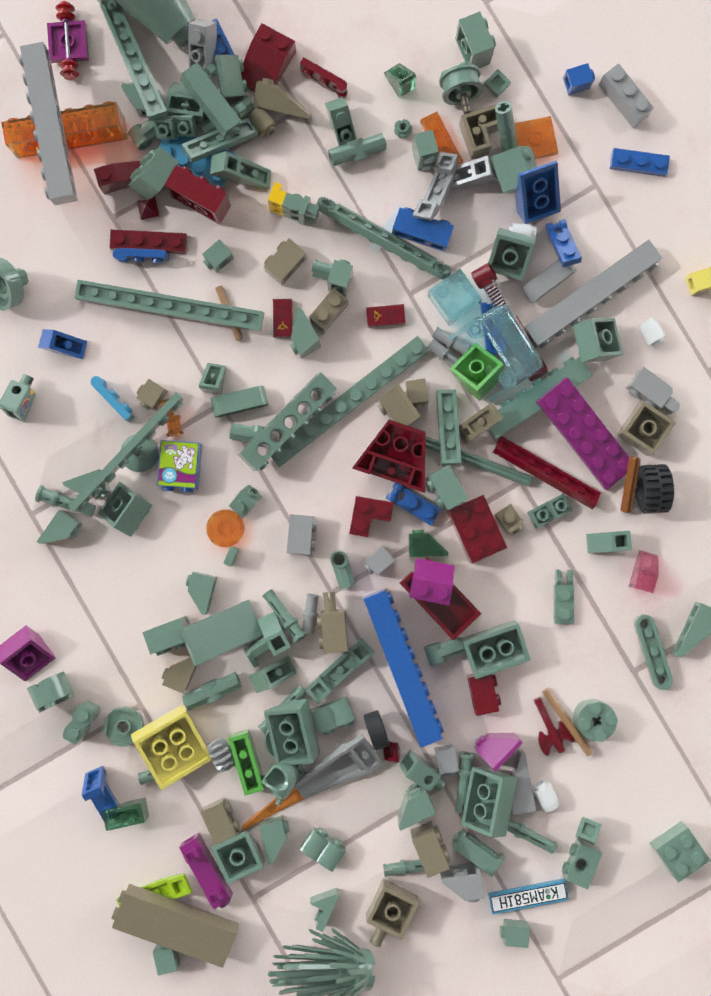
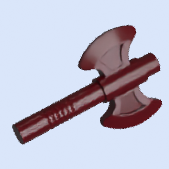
M541 697L534 699V703L548 730V735L539 731L538 742L540 749L546 756H549L550 749L554 745L559 754L563 753L565 748L562 741L569 740L574 742V737L562 721L558 722V729L554 727Z

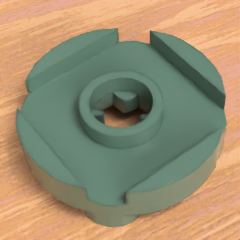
M123 706L114 709L106 717L103 728L105 735H107L112 744L125 747L133 743L131 734L143 728L144 723L140 712L131 707ZM122 721L126 722L129 726L126 731H122V728L119 727V723L122 724Z

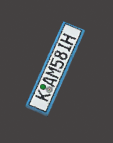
M564 878L488 893L492 914L569 900Z

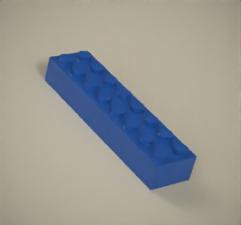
M381 589L363 596L420 747L442 740L441 733L444 732L439 718L435 719L434 717L437 711L432 699H427L430 693L425 681H420L423 675L418 663H413V659L416 657L411 645H406L405 641L409 639L404 627H399L398 623L401 622V618L397 609H392L391 604L394 603L390 591L386 592L385 589Z

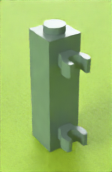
M197 62L182 72L180 81L223 138L228 135L231 137L239 131L241 123L239 117L245 113L246 107L240 102L232 109L210 80V78L216 75V66L211 63L203 70Z

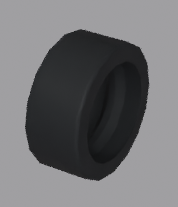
M376 710L364 714L365 724L374 749L379 750L390 746L379 711Z

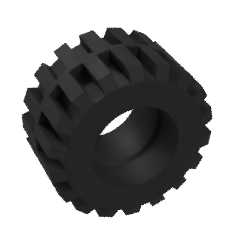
M666 464L641 465L639 467L635 493L637 504L643 514L668 513L672 508L674 481L672 473Z

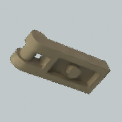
M491 402L459 425V433L461 432L464 437L463 440L467 444L502 420L503 417L493 402Z

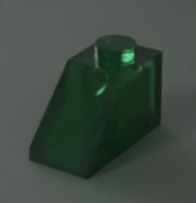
M424 529L412 530V534H408L409 557L448 556V551L429 533H424Z
M146 797L126 801L102 811L106 831L145 823L149 818Z

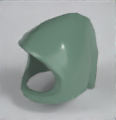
M276 764L270 768L261 781L277 797V806L292 792L297 782L298 771L296 767L288 764Z

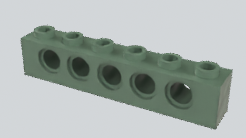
M322 372L316 374L249 442L238 456L253 471L258 469L262 471L269 464L267 460L272 455L274 457L282 451L281 446L285 442L289 443L296 436L294 432L298 428L302 430L309 423L307 419L311 415H317L322 409L320 406L324 402L328 403L335 396L333 392L337 388ZM313 391L319 394L318 401L312 399L311 393ZM300 404L304 405L306 408V412L304 415L300 414L298 411V406ZM286 418H290L293 421L291 428L285 426ZM273 431L278 432L280 435L278 442L273 441L271 438ZM260 445L266 447V454L264 456L258 453Z

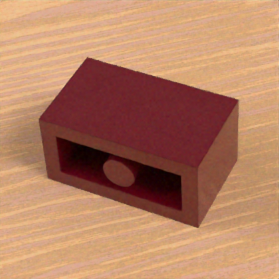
M473 674L467 675L476 716L499 712L501 699L500 695L495 692V687L498 686L496 676L490 674L475 679Z

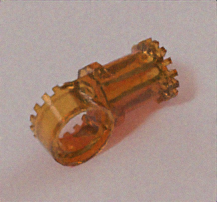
M169 399L160 400V402H159L160 408H161ZM173 411L168 416L170 419L167 422V437H174L176 434L177 436L184 435L180 426L181 415H174Z

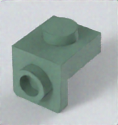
M247 485L238 493L229 507L240 517L244 518L255 504L262 499V496L255 488Z

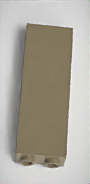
M132 884L128 885L126 891L122 890L118 899L121 905L119 908L115 907L111 917L114 920L113 929L210 964L224 967L236 937L239 923Z

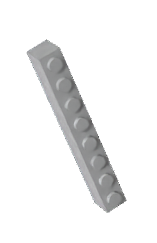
M44 42L20 46L21 54L19 55V60L25 71L22 76L29 91L26 92V97L29 105L32 107L30 117L36 128L33 133L40 148L37 149V154L43 164L41 174L43 180H46L47 185L44 188L45 195L54 205L78 201L49 50Z
M648 239L525 326L524 329L535 349L539 346L543 348L551 342L550 338L554 335L556 337L566 332L565 327L571 324L573 327V325L579 323L582 320L580 317L585 313L587 315L597 310L596 305L599 303L606 304L613 298L611 295L616 291L620 294L627 289V284L630 281H633V283L637 282L643 277V272L646 270L651 272L658 267L659 264L657 262L662 259V256Z

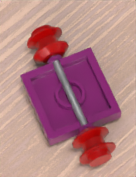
M61 1L55 6V9L58 11L56 18L62 22L47 23L49 54L51 63H59V66L63 69L60 71V75L66 80H75L79 76V72L75 70L79 67L76 61H89L87 26L85 20L73 21L75 15L72 12L75 11V7L67 1Z

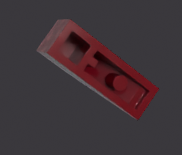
M140 161L111 163L95 168L94 173L97 183L104 195L130 187L128 186L131 182L129 177L135 169L140 167Z

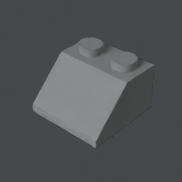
M474 863L449 865V870L440 873L442 883L464 901L478 902L480 899H484L482 874L479 867Z

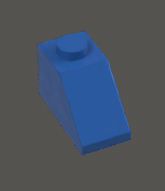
M42 329L38 348L56 354L83 359L87 341L56 330Z

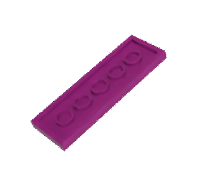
M568 377L563 378L536 401L604 490L610 489L626 475L629 456Z

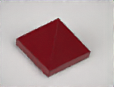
M155 197L137 201L141 220L159 217Z
M389 741L390 746L383 748L384 760L398 763L401 751L400 746L397 742Z

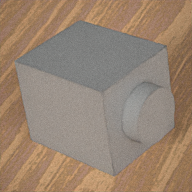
M381 546L365 559L367 564L364 566L371 575L373 573L378 575L395 560Z
M453 744L434 747L440 775L452 776L455 772L459 771Z

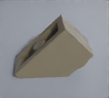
M191 657L171 665L169 669L166 668L162 675V679H164L162 685L184 694L197 667L194 666Z

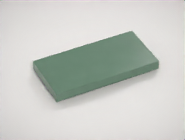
M249 600L180 629L194 666L200 665L263 635Z

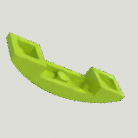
M185 873L161 878L141 886L143 889L168 898L173 897L174 899L192 893ZM118 897V898L116 899V901H117V903H118V905H119V907H120L121 903L118 902V899H119V897Z

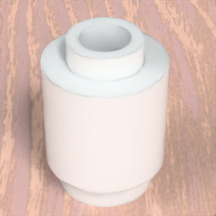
M513 223L512 227L508 228L510 231L536 238V227L532 226V224Z
M653 317L639 324L640 332L648 346L652 344L655 347L664 342L665 334L658 321H655Z
M540 781L534 785L533 793L542 809L550 812L559 806V799L550 782Z

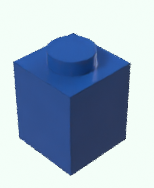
M589 63L566 70L563 80L568 95L591 88L595 80V74L593 69H590Z

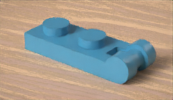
M99 376L92 377L91 385L124 420L130 422L135 418L131 414L133 410L126 403L122 404L118 400L120 396L113 389L109 391L106 388L107 383Z

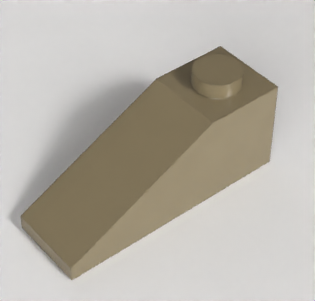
M263 78L262 81H257L253 106L306 119L311 118L312 113L281 86L274 84V80Z

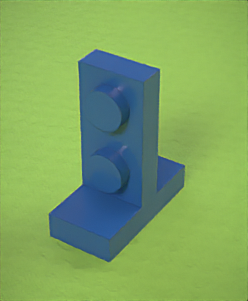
M104 766L85 773L82 797L85 801L91 799L105 822L122 815V808L105 780L107 771Z

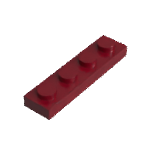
M110 229L109 248L111 250L118 248L165 250L167 253L186 254L187 234Z

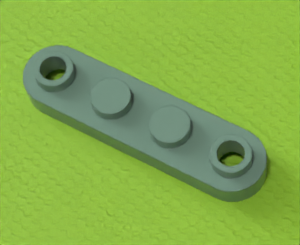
M639 615L634 621V627L652 684L660 690H666L671 687L673 678L655 621L649 615ZM645 620L646 626L642 627L641 622ZM663 676L664 680L659 683L658 678Z

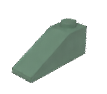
M225 151L212 155L210 175L225 181L269 189L271 170Z
M699 602L694 603L673 649V655L678 657L684 656L711 634V607Z

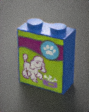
M161 440L157 486L163 487L162 491H174V488H182L181 492L193 493V489L199 490L202 444L197 442Z

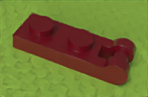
M305 57L302 58L300 71L304 77L316 80L323 88L332 89L336 92L338 98H346L348 92L345 80Z

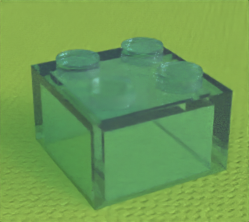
M461 268L432 287L427 295L449 326L480 305L482 298Z

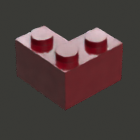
M356 496L349 534L368 537L371 519L391 522L394 502Z

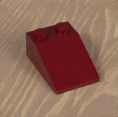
M261 23L243 61L244 72H241L242 80H246L247 88L255 92L257 81H262L263 78L274 80V84L278 85L296 53L295 41Z

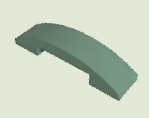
M361 638L324 670L305 691L318 704L375 652Z

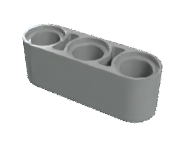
M557 260L526 283L521 289L531 302L535 303L577 270L573 265L562 267L560 260Z

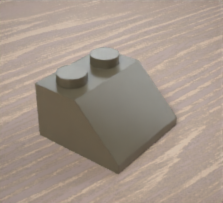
M399 384L379 399V410L384 416L387 414L392 421L412 426L421 417Z

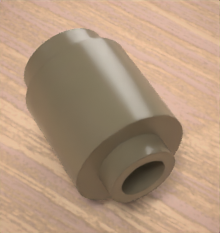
M257 107L250 113V122L262 137H269L276 131V123L265 109Z

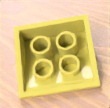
M183 704L131 734L133 743L160 790L211 761L207 747Z

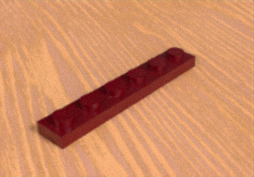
M501 436L492 453L592 510L597 505L601 492L505 437Z

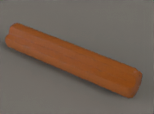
M629 457L620 508L624 513L632 512L641 461L639 457Z

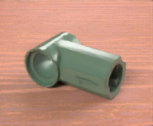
M149 119L143 124L134 125L128 131V135L138 150L141 151L148 148L156 137L154 122L149 121Z
M232 423L229 439L249 443L264 426Z
M341 550L334 551L331 554L330 560L339 588L344 589L355 585L356 582L346 553ZM342 554L344 562L336 564L333 561L335 555Z
M457 637L454 641L450 639L424 647L430 666L441 664L446 659L465 653L460 637Z

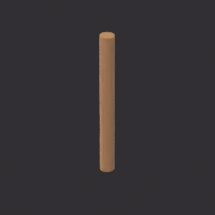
M549 688L544 689L542 693L586 756H590L593 753L592 749Z

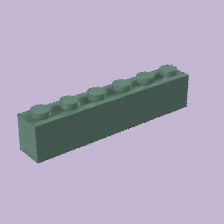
M571 357L563 363L565 365L559 370L556 367L547 373L549 377L545 380L539 378L532 383L533 387L527 391L524 388L516 394L517 398L513 401L507 399L501 403L500 406L502 408L498 411L503 419L487 429L494 440L540 411L541 408L536 401L563 378L568 377L576 387L593 376L586 364L581 363V358L574 359Z

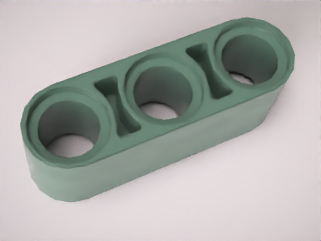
M256 386L210 398L215 418L268 405L264 386Z

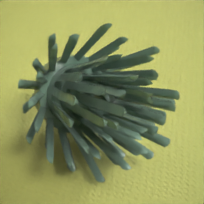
M332 928V932L337 936H333V938L324 933L322 935L309 929L310 933L322 938L321 940L312 938L313 942L333 950L297 944L292 946L283 945L284 949L310 953H291L289 955H273V957L277 959L315 961L274 962L272 964L277 966V969L287 971L268 972L269 977H277L269 980L270 984H273L272 987L304 985L280 990L279 994L281 995L297 992V996H358L363 991H370L374 985L375 976H372V965H375V961L369 949L359 948L334 928Z

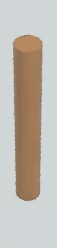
M216 287L215 289L221 304L230 306L223 287ZM231 327L236 341L242 340L243 336L240 329Z

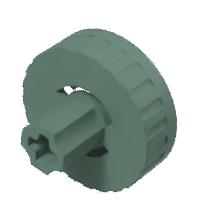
M0 258L1 311L16 307L22 303L24 299L23 286L29 282L28 274L24 269H15L4 258Z

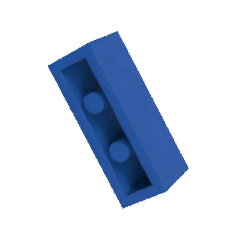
M407 207L404 209L399 208L392 228V234L442 252L446 251L454 225L443 219L439 221L436 219L414 218L413 209Z

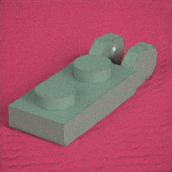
M555 570V585H553L555 624H574L573 570H567V585H561V570Z

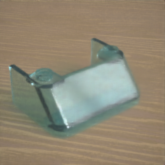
M505 305L493 307L448 337L452 340L466 332L473 339H480L487 335L507 368L499 375V383L503 390L489 398L490 402L542 368L541 357L510 309Z

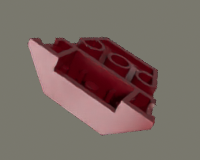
M388 419L352 469L425 493L426 432Z

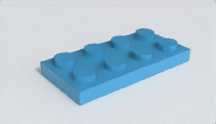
M177 136L175 139L161 140L159 147H162L179 161L177 166L181 168L185 166L193 172V175L205 177L209 180V184L214 187L218 185L225 188L227 181L210 175L212 155L191 163L182 150L183 143L196 139L198 136ZM226 149L223 150V151L218 152V153H222V152L227 151V152H229V153H232V154L238 156L237 154H235V153H233V152H230V151H228V150H226Z

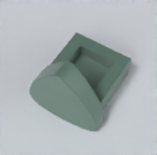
M264 636L244 646V653L254 668L259 666L256 657L269 650Z

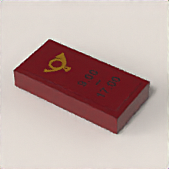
M273 299V337L291 338L293 330L292 299Z
M404 304L366 308L368 328L406 324Z

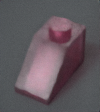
M639 550L628 587L648 593L654 592L659 575L657 555Z

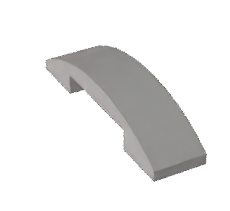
M440 152L434 166L435 174L424 199H419L413 213L414 218L432 220L440 211L455 176L459 159L458 154Z

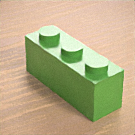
M250 729L231 734L228 740L244 795L263 791L265 785L261 781L264 777Z

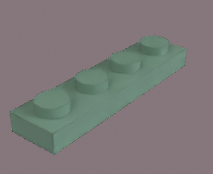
M248 117L241 120L239 131L231 137L228 135L223 138L220 132L215 130L183 143L182 150L190 162L193 163L257 137L258 130Z
M437 390L441 466L461 465L456 390Z

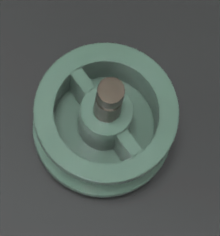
M465 61L441 72L439 85L444 89L442 98L446 104L462 105L464 114L471 113L469 102L477 99L484 91L483 83L479 80L481 75L479 67Z

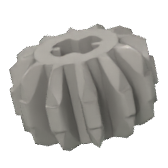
M223 737L215 739L208 744V753L219 772L228 771L235 766L232 750Z

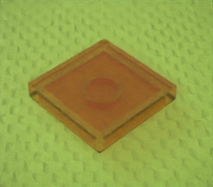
M551 116L515 123L518 146H530L534 153V159L554 156L559 153Z

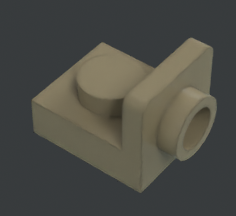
M512 504L494 514L507 534L511 532L516 534L523 529L522 525L525 524V521L520 518Z

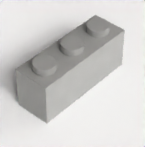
M619 63L606 72L598 84L632 128L645 120L654 109Z

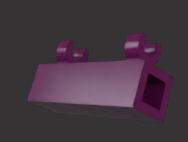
M198 832L183 841L179 849L204 891L209 904L213 909L219 906L224 908L231 902L233 892Z

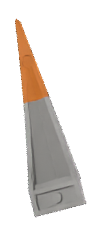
M360 734L349 743L342 744L296 782L290 795L279 806L276 805L277 798H275L244 823L242 830L310 796L370 773L383 764L381 757L365 736Z

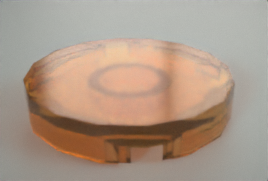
M228 509L213 513L206 525V533L209 540L220 547L236 545L242 539L245 532L242 518L236 512Z

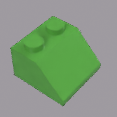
M477 343L449 369L465 390L479 401L506 375L504 364Z

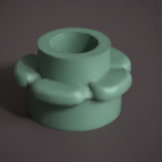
M406 119L398 120L394 125V133L399 138H406L412 132V125Z

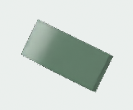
M173 115L153 120L157 139H175L177 136L195 137L198 134L194 115Z
M563 493L528 511L527 514L535 529H538L571 512L572 508Z

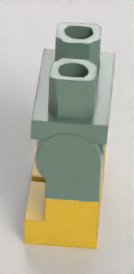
M274 182L268 197L269 210L289 219L299 221V224L305 225L306 221L316 224L319 216V206L311 203V197L305 195L303 198L300 194L287 193L283 191L282 184Z

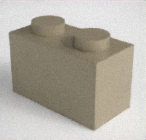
M290 238L286 242L282 241L277 247L278 251L273 256L270 255L264 262L265 271L282 286L307 259L306 252Z
M333 288L309 316L310 322L325 334L348 306V299Z
M224 798L202 808L200 813L215 845L240 834L239 822L233 819L231 814L233 813L232 807Z

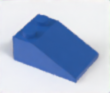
M557 161L519 173L515 195L517 213L525 224L561 212Z

